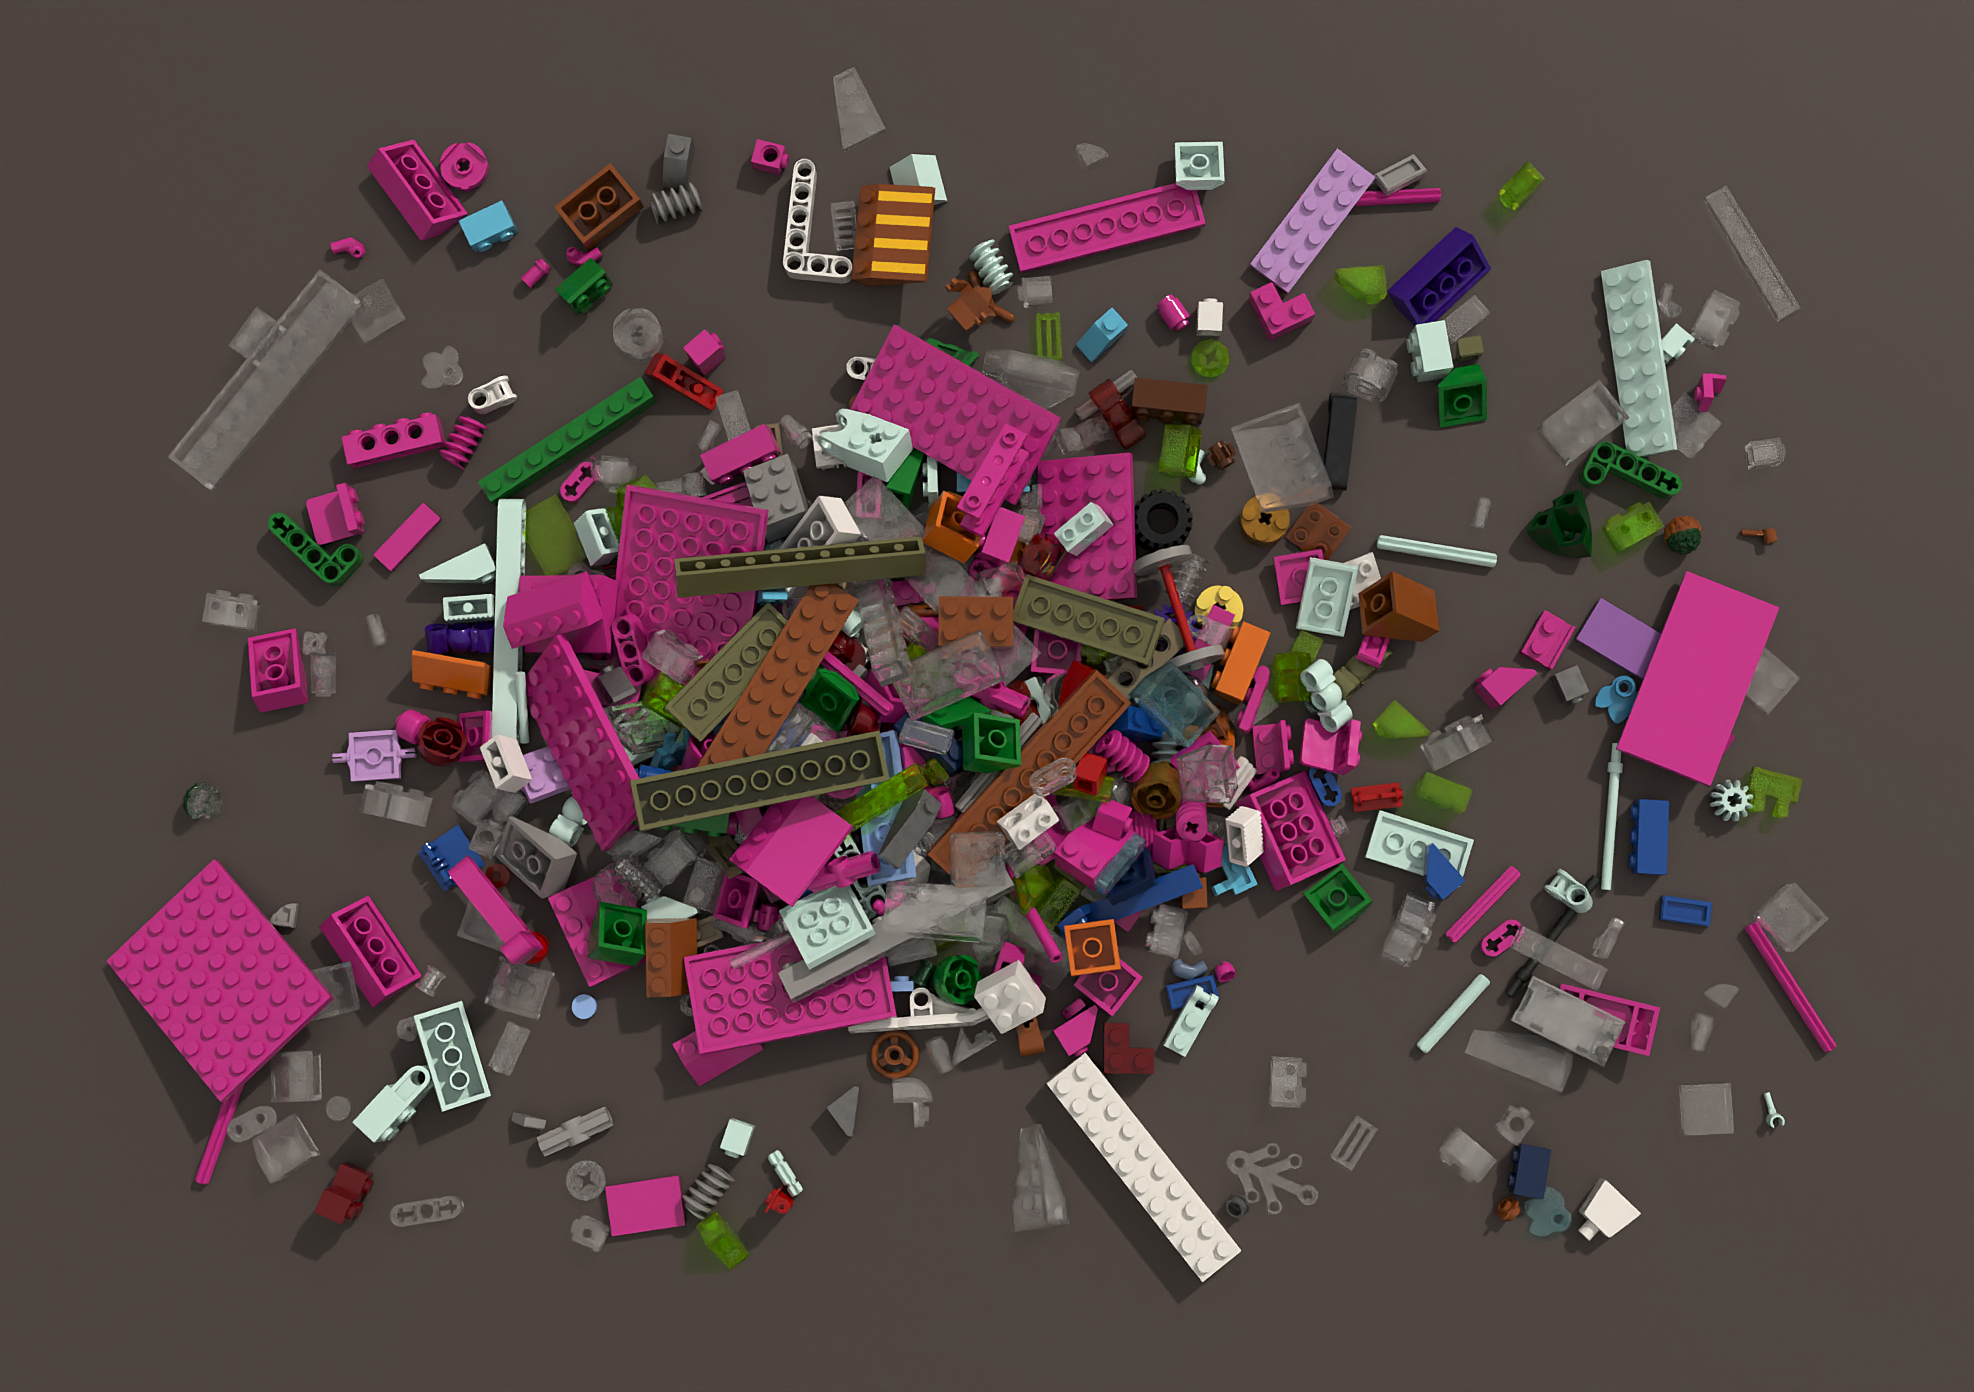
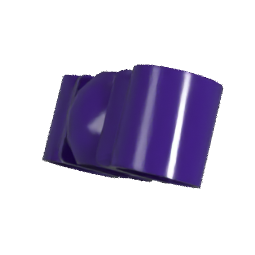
M488 622L474 623L472 627L465 623L454 624L451 627L450 624L445 625L442 623L427 625L425 627L427 652L433 654L449 653L450 649L456 653H465L471 650L472 652L479 653L493 652L495 624Z

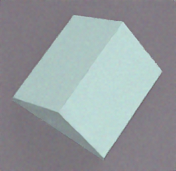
M911 154L889 167L894 185L936 188L934 205L947 202L935 155Z

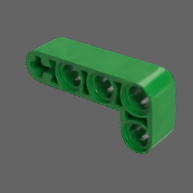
M1607 441L1598 443L1590 451L1579 474V481L1585 488L1596 487L1605 479L1607 473H1610L1663 499L1673 497L1682 489V480L1678 475ZM1598 449L1605 450L1608 458L1605 460L1601 459L1598 456ZM1620 460H1626L1629 463V470L1621 468ZM1643 470L1651 474V481L1643 479ZM1587 471H1594L1597 474V481L1590 480L1587 476ZM1667 482L1671 483L1670 491L1667 490V485L1665 484Z
M274 513L268 520L269 529L313 572L332 586H341L363 563V553L351 544L342 545L330 555L292 518L283 513ZM281 521H283V524L288 529H290L289 532H286L283 529H281V526L279 525ZM303 536L304 541L302 545L296 547V538ZM354 551V559L351 562H346L347 553ZM320 552V560L317 563H312L313 554ZM337 568V577L330 580L329 572Z

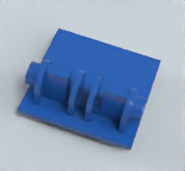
M459 824L433 842L424 844L421 847L422 849L418 851V854L444 892L456 885L448 871L467 855L479 868L485 865Z

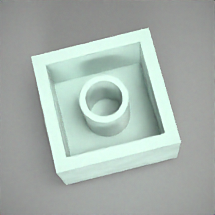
M1445 320L1415 325L1409 335V339H1406L1407 351L1412 353L1413 362H1411L1412 376H1416L1417 383L1445 378L1453 369Z

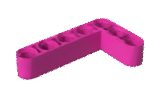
M468 855L448 871L454 882L505 943L500 949L512 964L524 965L543 949L541 943Z

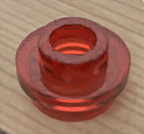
M502 864L491 865L485 873L495 888L504 887L510 879L508 868ZM499 871L501 878L496 881L493 878V874Z

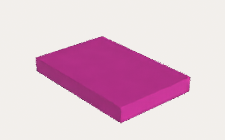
M680 1175L605 1187L612 1236L686 1225Z

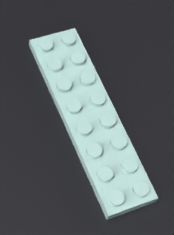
M1643 260L1601 271L1626 450L1641 458L1677 450L1651 263L1649 260Z

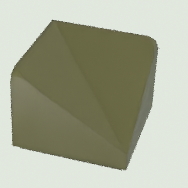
M1481 335L1457 340L1456 362L1479 359L1484 353Z

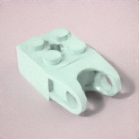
M839 409L835 414L838 424L844 429L838 432H821L817 437L820 447L827 453L845 462L847 467L885 482L890 480L913 450L909 429L870 414L849 409Z
M414 1066L395 1084L386 1085L352 1123L374 1143L384 1142L387 1139L390 1141L399 1132L397 1127L403 1121L408 1122L417 1111L414 1108L434 1087L428 1066ZM421 1072L425 1074V1081L423 1083L419 1081V1074Z

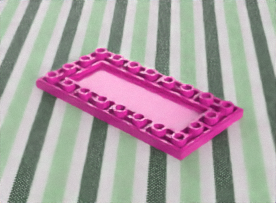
M1686 571L1616 750L1710 787L1780 607Z

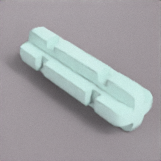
M776 1150L768 1156V1160L771 1165L776 1167L774 1170L784 1186L787 1185L789 1194L794 1197L802 1192L803 1188L799 1182H796V1177L787 1162L783 1161L784 1157L781 1152Z

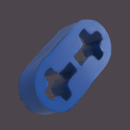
M1310 767L1308 777L1320 802L1326 807L1336 806L1342 799V793L1332 772L1325 771L1326 774L1323 775L1325 784H1322L1320 778L1315 779L1313 777V774L1316 773L1315 768ZM1325 786L1328 787L1330 792H1336L1335 802L1332 803L1331 800L1324 799V796L1327 795Z

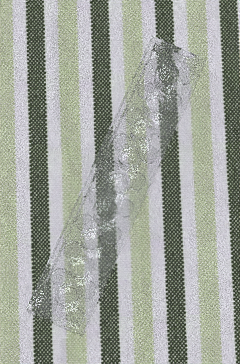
M319 269L169 454L168 458L205 487L214 491L364 304Z

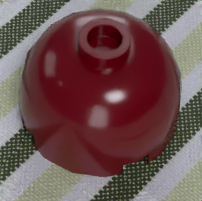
M438 717L435 721L424 722L420 727L417 748L419 754L427 763L438 767L449 766L457 762L463 755L468 737L462 731V726L449 718Z

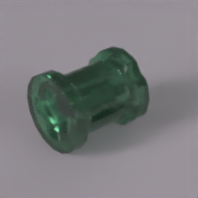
M921 958V964L915 975L910 977V980L929 990V983L937 966Z

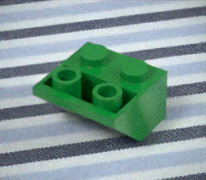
M590 258L555 290L578 316L581 312L584 314L589 311L597 298L606 296L610 292L613 283L603 268Z

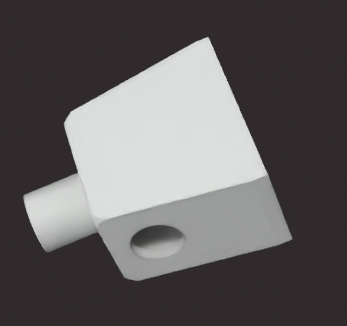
M1600 1178L1579 1209L1580 1214L1587 1221L1578 1231L1588 1241L1598 1231L1605 1237L1610 1238L1641 1213L1608 1181Z

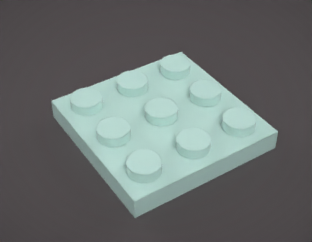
M850 885L843 888L834 886L811 893L798 900L793 907L789 905L779 910L809 970L876 934Z

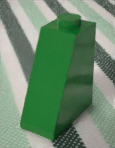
M913 447V450L888 481L883 510L884 515L907 520L923 467L925 453Z

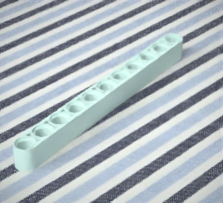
M499 499L497 516L492 738L497 734L515 738L520 747L515 673L522 672L523 646L511 648L503 628L507 597L518 593L520 576H525L526 502L525 499Z

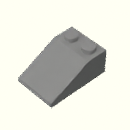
M513 816L508 818L496 857L542 899L565 890L577 853L562 839Z

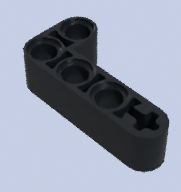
M1331 392L1329 395V421L1321 481L1322 489L1346 491L1357 410V397L1353 394Z

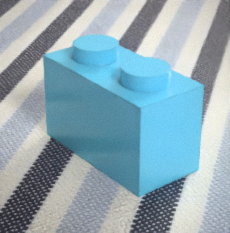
M502 200L459 220L465 236L475 252L486 251L492 247V244L498 241H508L514 237L513 234L518 233L511 215Z

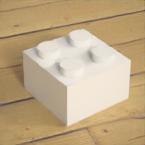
M1019 960L978 981L974 994L975 999L1001 1034L1043 1013L1046 1000L1042 991Z

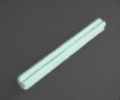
M1380 535L1377 539V548L1487 567H1494L1497 562V555L1494 553Z

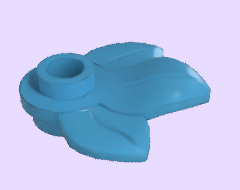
M1619 676L1614 679L1611 685L1601 688L1596 696L1595 706L1600 708L1608 707L1609 717L1615 724L1625 720L1631 711L1638 693L1634 680L1628 676ZM1620 684L1626 685L1627 691L1625 693L1619 690Z

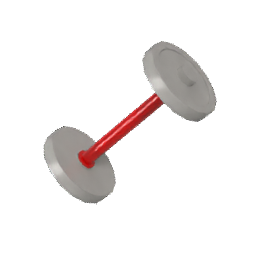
M1189 545L1161 549L1139 558L1132 564L1136 576L1161 572L1187 652L1164 663V668L1168 675L1197 671L1225 656L1223 646L1221 645L1196 650L1170 568L1183 564L1193 557Z

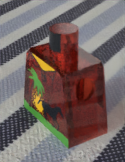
M1035 534L1019 558L1018 564L1028 575L1048 581L1067 550L1058 538L1052 534Z

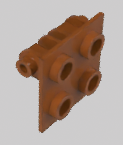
M1312 499L1285 538L1303 551L1322 549L1323 559L1328 560L1352 527Z

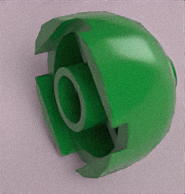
M954 955L943 959L937 965L933 974V985L936 993L945 1002L953 1004H967L970 1000H974L977 982L983 979L982 974H979L977 969L979 967L978 963L967 955Z

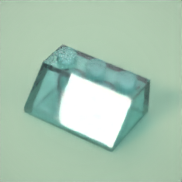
M1171 661L1146 675L1128 694L1176 744L1186 748L1191 746L1221 712Z

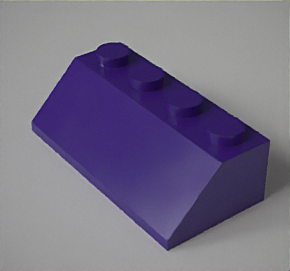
M1455 227L1387 290V293L1396 308L1414 326L1435 322L1490 271L1491 267L1475 237Z

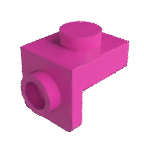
M1702 373L1694 390V401H1697L1698 411L1708 412L1714 399V393H1721L1725 385L1726 375Z

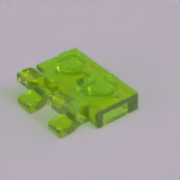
M1755 766L1752 767L1748 792L1754 793L1750 801L1753 807L1748 809V811L1756 813L1763 811L1767 796L1778 799L1772 817L1779 819L1788 817L1789 804L1798 802L1802 779Z

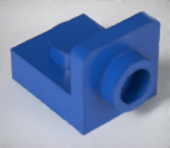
M1087 904L1077 908L1057 925L1060 928V934L1065 940L1064 926L1082 924L1088 921L1086 916L1092 910Z

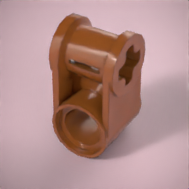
M1037 1017L1029 1021V1026H1024V1023L1016 1026L1021 1057L1046 1052L1041 1030L1039 1031Z

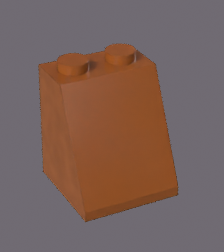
M1392 571L1358 593L1362 634L1365 636L1423 642L1439 632L1435 590Z

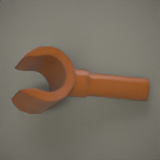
M1773 528L1758 531L1742 529L1741 535L1763 536L1764 544L1777 541V534Z

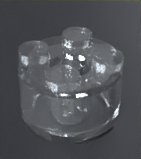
M645 308L626 309L614 321V341L620 351L629 359L645 362L653 358L654 354L659 353L665 340L664 331L656 316ZM636 332H638V333H642V336H641V337H638V336L635 337L634 334H635Z
M1363 348L1362 352L1353 355L1342 379V384L1344 386L1346 383L1349 386L1347 390L1358 398L1372 402L1373 398L1380 399L1378 403L1385 402L1397 378L1398 372L1396 368L1398 364L1391 359H1383L1376 356V353L1370 349Z

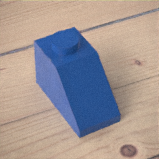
M1431 843L1425 847L1423 882L1427 887L1424 889L1434 900L1436 898L1439 901L1444 900L1466 880L1434 843Z

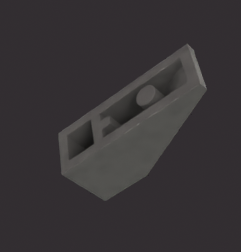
M925 789L905 795L878 855L895 869L900 868L933 824L941 803Z

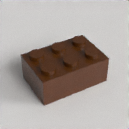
M1135 378L1130 416L1135 417V420L1149 421V418L1159 419V422L1164 424L1181 421L1186 426H1197V423L1202 424L1205 415L1208 385Z

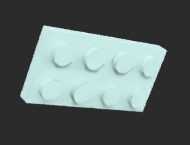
M1379 810L1364 858L1424 876L1425 847L1428 844L1434 843L1463 877L1474 840Z

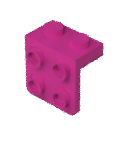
M347 483L336 485L337 491L308 499L306 502L314 536L319 545H326L365 533L363 525H365L364 517L357 506L359 501L355 488H352Z
M1310 718L1305 720L1303 723L1300 763L1312 768L1343 776L1357 767L1360 760L1358 745L1362 739V731H1360L1361 721L1351 719L1336 732L1331 733L1322 726L1320 721Z

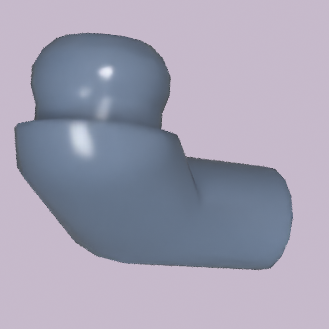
M1175 959L1171 963L1172 973L1185 980H1192L1208 971L1203 960L1192 966L1183 963L1181 959Z

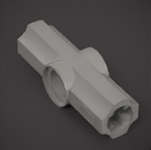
M604 1106L582 1117L580 1115L560 1124V1127L537 1137L538 1145L545 1157L565 1147L577 1145L590 1139V1136L613 1126L610 1112Z

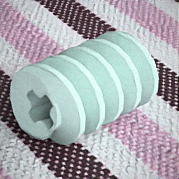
M993 239L974 247L970 251L969 259L975 262L974 268L980 270L978 273L979 277L985 278L983 285L989 287L992 295H995L1009 288L1014 282L1008 281L1013 276L1012 273L1004 274L1008 265L1000 266L999 264L1004 257H995L999 252V248H990L995 243Z

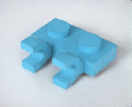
M685 729L683 741L675 743L676 734L674 732L666 733L663 747L656 749L650 766L670 770L674 766L681 765L691 734Z
M1228 844L1223 846L1221 868L1227 880L1211 887L1214 896L1229 889H1232L1233 894L1236 895L1258 885L1249 865L1245 867L1231 863L1229 861Z

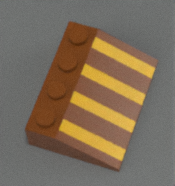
M891 184L860 186L852 280L867 287L927 282L936 188Z

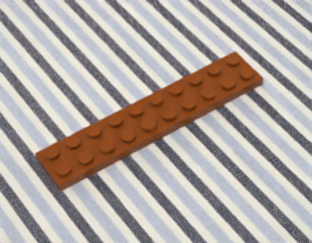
M833 583L809 586L697 767L760 755L766 752L857 605L858 599Z
M1094 669L1021 748V766L1001 770L926 852L927 855L964 887L1007 840L997 821L1036 792L1045 798L1131 705V702Z

